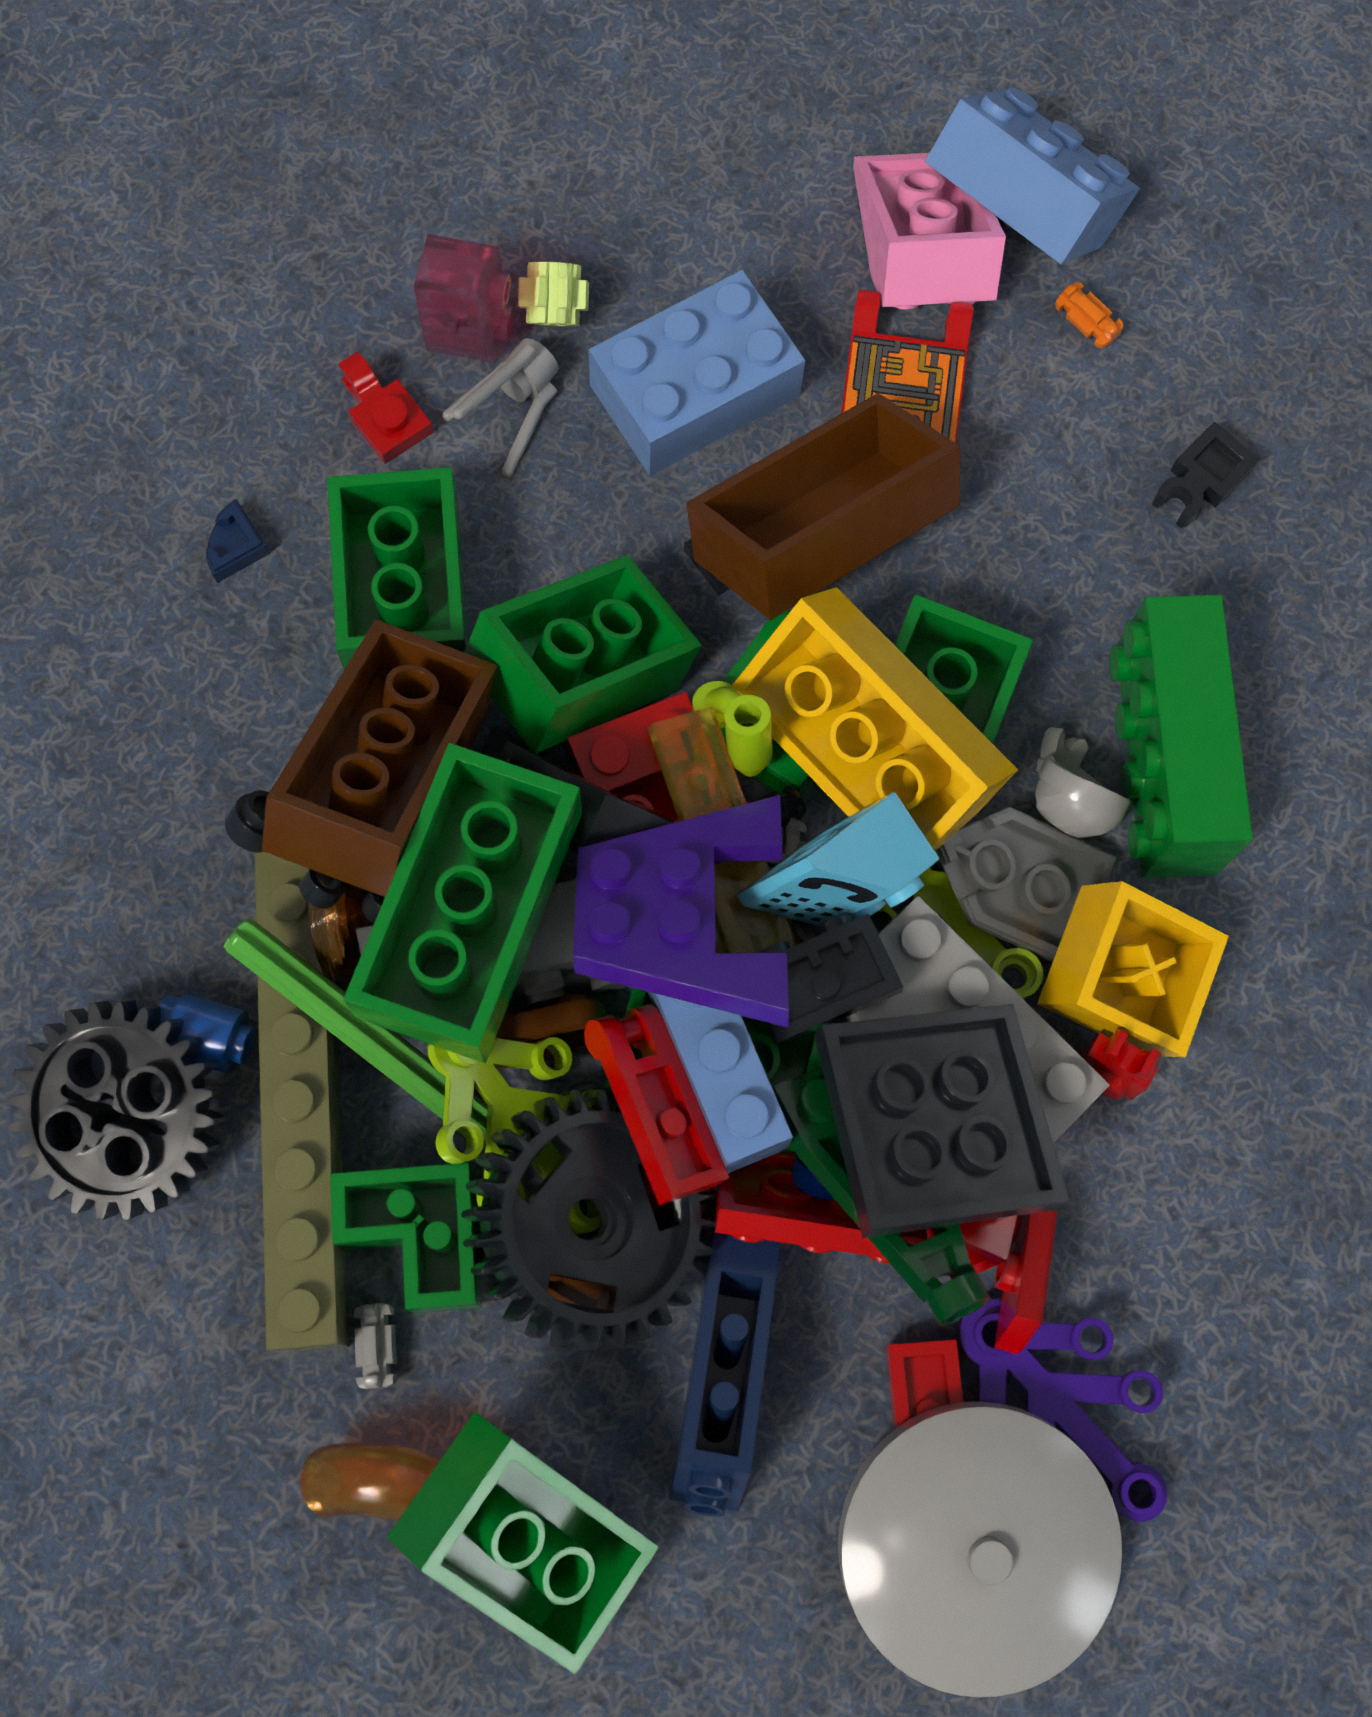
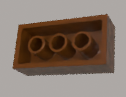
M375 619L266 798L262 851L385 897L448 743L470 750L486 719L497 665Z

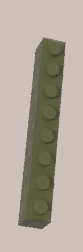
M266 852L255 853L256 922L336 984V962L334 975L325 941L322 946H319L314 933V911L317 909L320 914L319 926L321 928L323 909L321 912V908L309 904L303 898L299 889L300 881L309 868ZM330 907L328 908L331 918L333 919L334 914L333 910H331ZM257 976L266 1350L288 1353L349 1347L346 1251L332 1244L330 1174L343 1173L338 1038Z

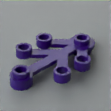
M990 1299L980 1309L962 1318L959 1326L961 1346L965 1354L979 1365L978 1401L1005 1404L1008 1370L1027 1391V1412L1044 1419L1054 1427L1056 1422L1109 1480L1108 1490L1118 1513L1130 1520L1145 1522L1154 1519L1163 1511L1168 1494L1162 1476L1148 1465L1130 1462L1075 1403L1122 1404L1128 1410L1137 1413H1149L1155 1410L1162 1401L1163 1389L1158 1378L1152 1373L1142 1370H1131L1123 1376L1047 1372L1027 1350H1073L1077 1356L1083 1359L1100 1360L1110 1353L1114 1343L1113 1333L1104 1321L1096 1318H1084L1078 1320L1075 1324L1041 1323L1024 1350L1016 1355L998 1348H992L982 1338L984 1325L991 1320H999L1001 1300ZM1089 1325L1099 1329L1103 1339L1100 1348L1091 1353L1085 1351L1079 1341L1081 1331ZM1136 1378H1143L1151 1388L1150 1398L1141 1405L1133 1403L1128 1395L1129 1385ZM1136 1480H1146L1151 1487V1498L1143 1506H1134L1128 1496L1129 1487Z

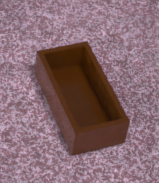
M877 393L686 502L694 560L771 621L794 607L801 598L817 593L960 506V446L883 395Z

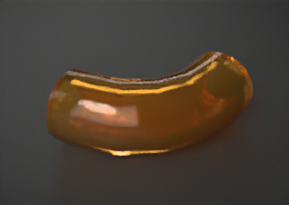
M375 1441L338 1443L318 1447L308 1455L303 1464L300 1477L302 1495L307 1506L316 1515L324 1518L344 1515H366L397 1522L442 1458L410 1447Z

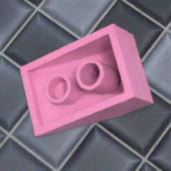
M929 153L854 157L853 169L870 274L876 291L881 295L882 307L892 306L907 310L925 304H951L952 302L974 304L976 301L997 300L1006 235L996 215L928 165L925 160Z

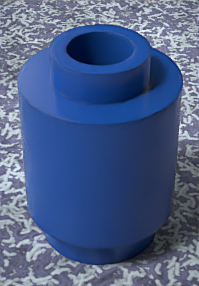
M184 993L181 997L168 994L159 1005L161 1007L160 1025L166 1020L181 1018L184 1020V1024L178 1037L180 1041L197 1037L203 1039L204 1042L200 1049L193 1056L197 1063L216 1061L218 1066L214 1071L224 1074L229 1073L235 1063L241 1065L246 1063L256 1038V1028L249 1025L248 1011L190 993Z

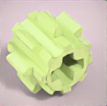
M529 262L527 277H519L518 307L526 308V323L546 326H579L580 311H588L589 282L581 280V265L561 262Z

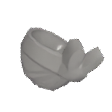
M1049 727L1044 734L1040 758L1036 766V772H1038L1039 777L1035 795L1036 808L1040 813L1041 820L1063 831L1064 834L1076 838L1098 836L1114 830L1124 821L1133 803L1129 799L1107 789L1079 767L1089 749L1085 739L1071 737L1065 740L1064 729Z

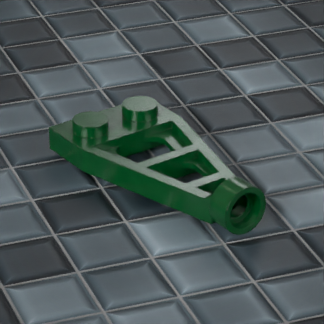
M822 1068L773 1085L772 1090L793 1136L791 1144L798 1157L860 1228ZM959 1224L935 1227L934 1237L915 1245L904 1241L899 1233L868 1237L923 1302L927 1301L940 1326L954 1323L970 1315L991 1299L970 1263ZM950 1276L951 1280L942 1284L938 1278Z

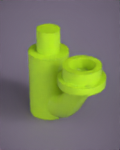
M712 681L705 683L697 689L692 700L697 719L710 728L719 729L725 727L727 755L730 764L745 776L752 777L758 775L769 765L773 755L771 710L769 705L758 696L742 695L726 682Z

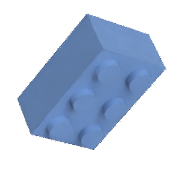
M1009 87L1008 90L1002 89L961 98L925 162L1061 265L1100 249L1140 190L1137 185L1127 179L1129 175L1128 169L1108 155L1100 154L1097 157L1081 145L1084 138L1077 130L1061 121L1051 123L1036 112L1038 103L1031 96L1017 88Z
M743 270L588 349L590 386L649 476L800 397L805 359Z

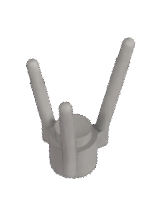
M525 338L489 375L443 412L442 417L445 421L449 422L454 418L462 419L500 387L515 401L524 402L527 398H532V405L501 471L504 477H511L545 406L557 394V389L550 383L552 378L558 373L557 361L541 343Z

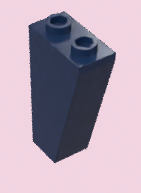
M714 1227L710 1247L715 1252L712 1255H708L706 1279L703 1286L670 1499L683 1501L684 1509L691 1513L718 1517L725 1515L726 1509L738 1511L751 1475L781 1242L768 1240L757 1243L744 1242L728 1234L715 1233Z

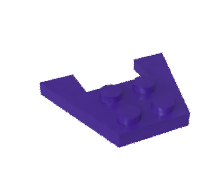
M780 795L578 848L573 945L575 973L789 1028L787 953L715 954L714 862L782 861Z

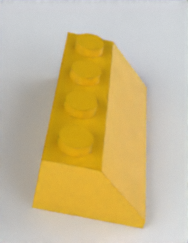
M837 587L801 598L731 686L742 695H755L766 701L771 710L772 738L848 817L895 791L934 851L970 821L1018 771Z

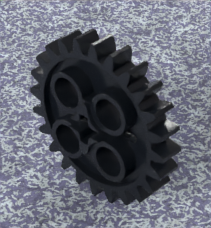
M136 1000L116 1001L114 1008L109 1001L89 1003L88 1012L84 1008L65 1011V1024L61 1022L52 1023L42 1027L44 1036L49 1044L42 1042L29 1044L25 1047L28 1056L36 1063L35 1066L14 1069L13 1075L19 1081L27 1085L26 1093L9 1096L7 1100L13 1106L24 1109V1118L8 1125L9 1131L27 1133L29 1139L27 1143L17 1150V1158L35 1155L39 1163L30 1174V1180L33 1182L51 1176L54 1182L50 1188L48 1198L53 1201L73 1193L71 1212L74 1214L87 1211L95 1204L97 1220H105L116 1216L118 1211H120L123 1219L127 1220L142 1215L144 1207L151 1213L168 1206V1195L176 1198L187 1194L191 1190L185 1176L194 1178L208 1171V1167L197 1153H207L220 1147V1143L206 1133L207 1126L225 1122L226 1120L225 1115L209 1109V1100L224 1094V1087L206 1086L204 1077L218 1066L216 1061L197 1063L193 1056L200 1049L204 1042L203 1039L197 1037L180 1041L178 1037L184 1020L181 1018L170 1019L160 1025L161 1007L157 1005L143 1007L138 1012ZM95 1051L100 1054L105 1065L104 1076L101 1080L92 1071L91 1061ZM154 1074L161 1079L165 1088V1097L161 1105L155 1102L149 1088ZM66 1086L77 1094L84 1096L85 1100H79L68 1095ZM114 1098L112 1105L108 1103L99 1102L102 1100ZM121 1113L125 1115L134 1116L131 1118L119 1120ZM72 1115H75L82 1125L83 1133L80 1143L75 1140L70 1131ZM153 1118L165 1123L168 1126V1132L165 1133L163 1129L148 1122L150 1120L147 1119ZM131 1138L136 1140L142 1149L143 1158L140 1167L136 1166L129 1157L128 1145Z

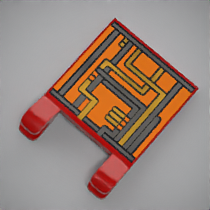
M859 290L854 307L841 414L879 393L957 444L973 305L963 302H952L949 314L945 320L943 342L875 333L881 295L877 291Z

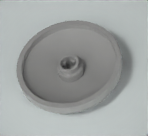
M976 1401L948 1404L923 1412L898 1426L881 1440L863 1462L850 1485L840 1519L838 1554L845 1591L860 1625L880 1653L895 1667L918 1682L942 1692L968 1697H998L1033 1688L1051 1679L1073 1663L1092 1643L1102 1628L1117 1593L1122 1564V1537L1114 1501L1104 1479L1088 1456L1069 1437L1049 1422L1025 1410L1000 1403Z

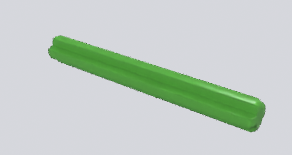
M247 918L233 929L224 944L225 950L443 1120L446 1076L439 1073L433 1067L430 1059L397 1032L355 1018L343 1001L346 994L345 991L253 919ZM473 1093L471 1121L480 1127L484 1136V1143H486L488 1105Z

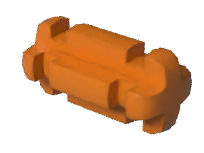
M1075 282L1070 284L1062 291L1055 302L1057 311L1061 312L1065 309L1067 311L1066 319L1087 339L1093 335L1096 338L1094 345L1097 348L1103 349L1109 346L1124 328L1123 322L1120 319L1114 322L1111 319L1113 312L1094 294L1089 292L1085 295L1082 292L1084 290L1082 283Z

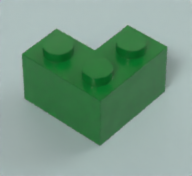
M469 1163L330 1174L332 1244L344 1251L403 1246L406 1310L414 1314L482 1308L481 1275H473L471 1273V1268L480 1262V1251L478 1248H468L463 1245L465 1239L479 1233L478 1222L464 1219L461 1216L463 1210L477 1207V1194L466 1189V1184L469 1181L476 1180V1173Z

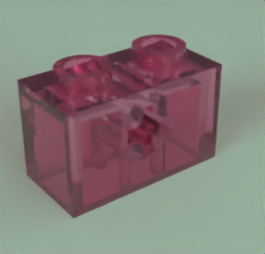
M427 234L414 283L426 351L495 363L500 342L509 343L514 325V307L507 306L510 295L511 276L508 273L502 272L500 248L498 246Z

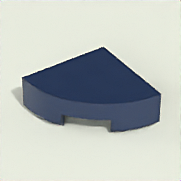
M237 499L223 508L215 519L216 525L210 535L208 548H206L207 563L217 583L270 554L267 545Z

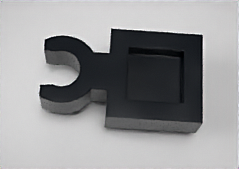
M1214 421L1176 459L1170 471L1177 477H1172L1161 485L1153 499L1152 505L1158 509L1169 498L1181 500L1186 508L1180 515L1176 525L1184 528L1193 522L1203 505L1204 499L1216 508L1251 473L1260 458Z

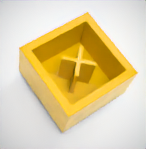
M1123 881L1083 885L1078 893L1037 1004L1097 1034L1102 1033L1111 1038L1115 1030H1123L1129 1034L1126 1040L1141 1050L1149 1051L1154 1048L1163 1057L1186 1058L1229 936Z

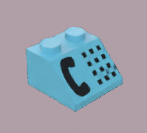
M894 791L820 832L737 894V896L746 907L816 926L842 914H850L853 921L866 914L871 916L882 908L886 902L890 907H894L914 895L924 886L918 876L937 862L939 857Z

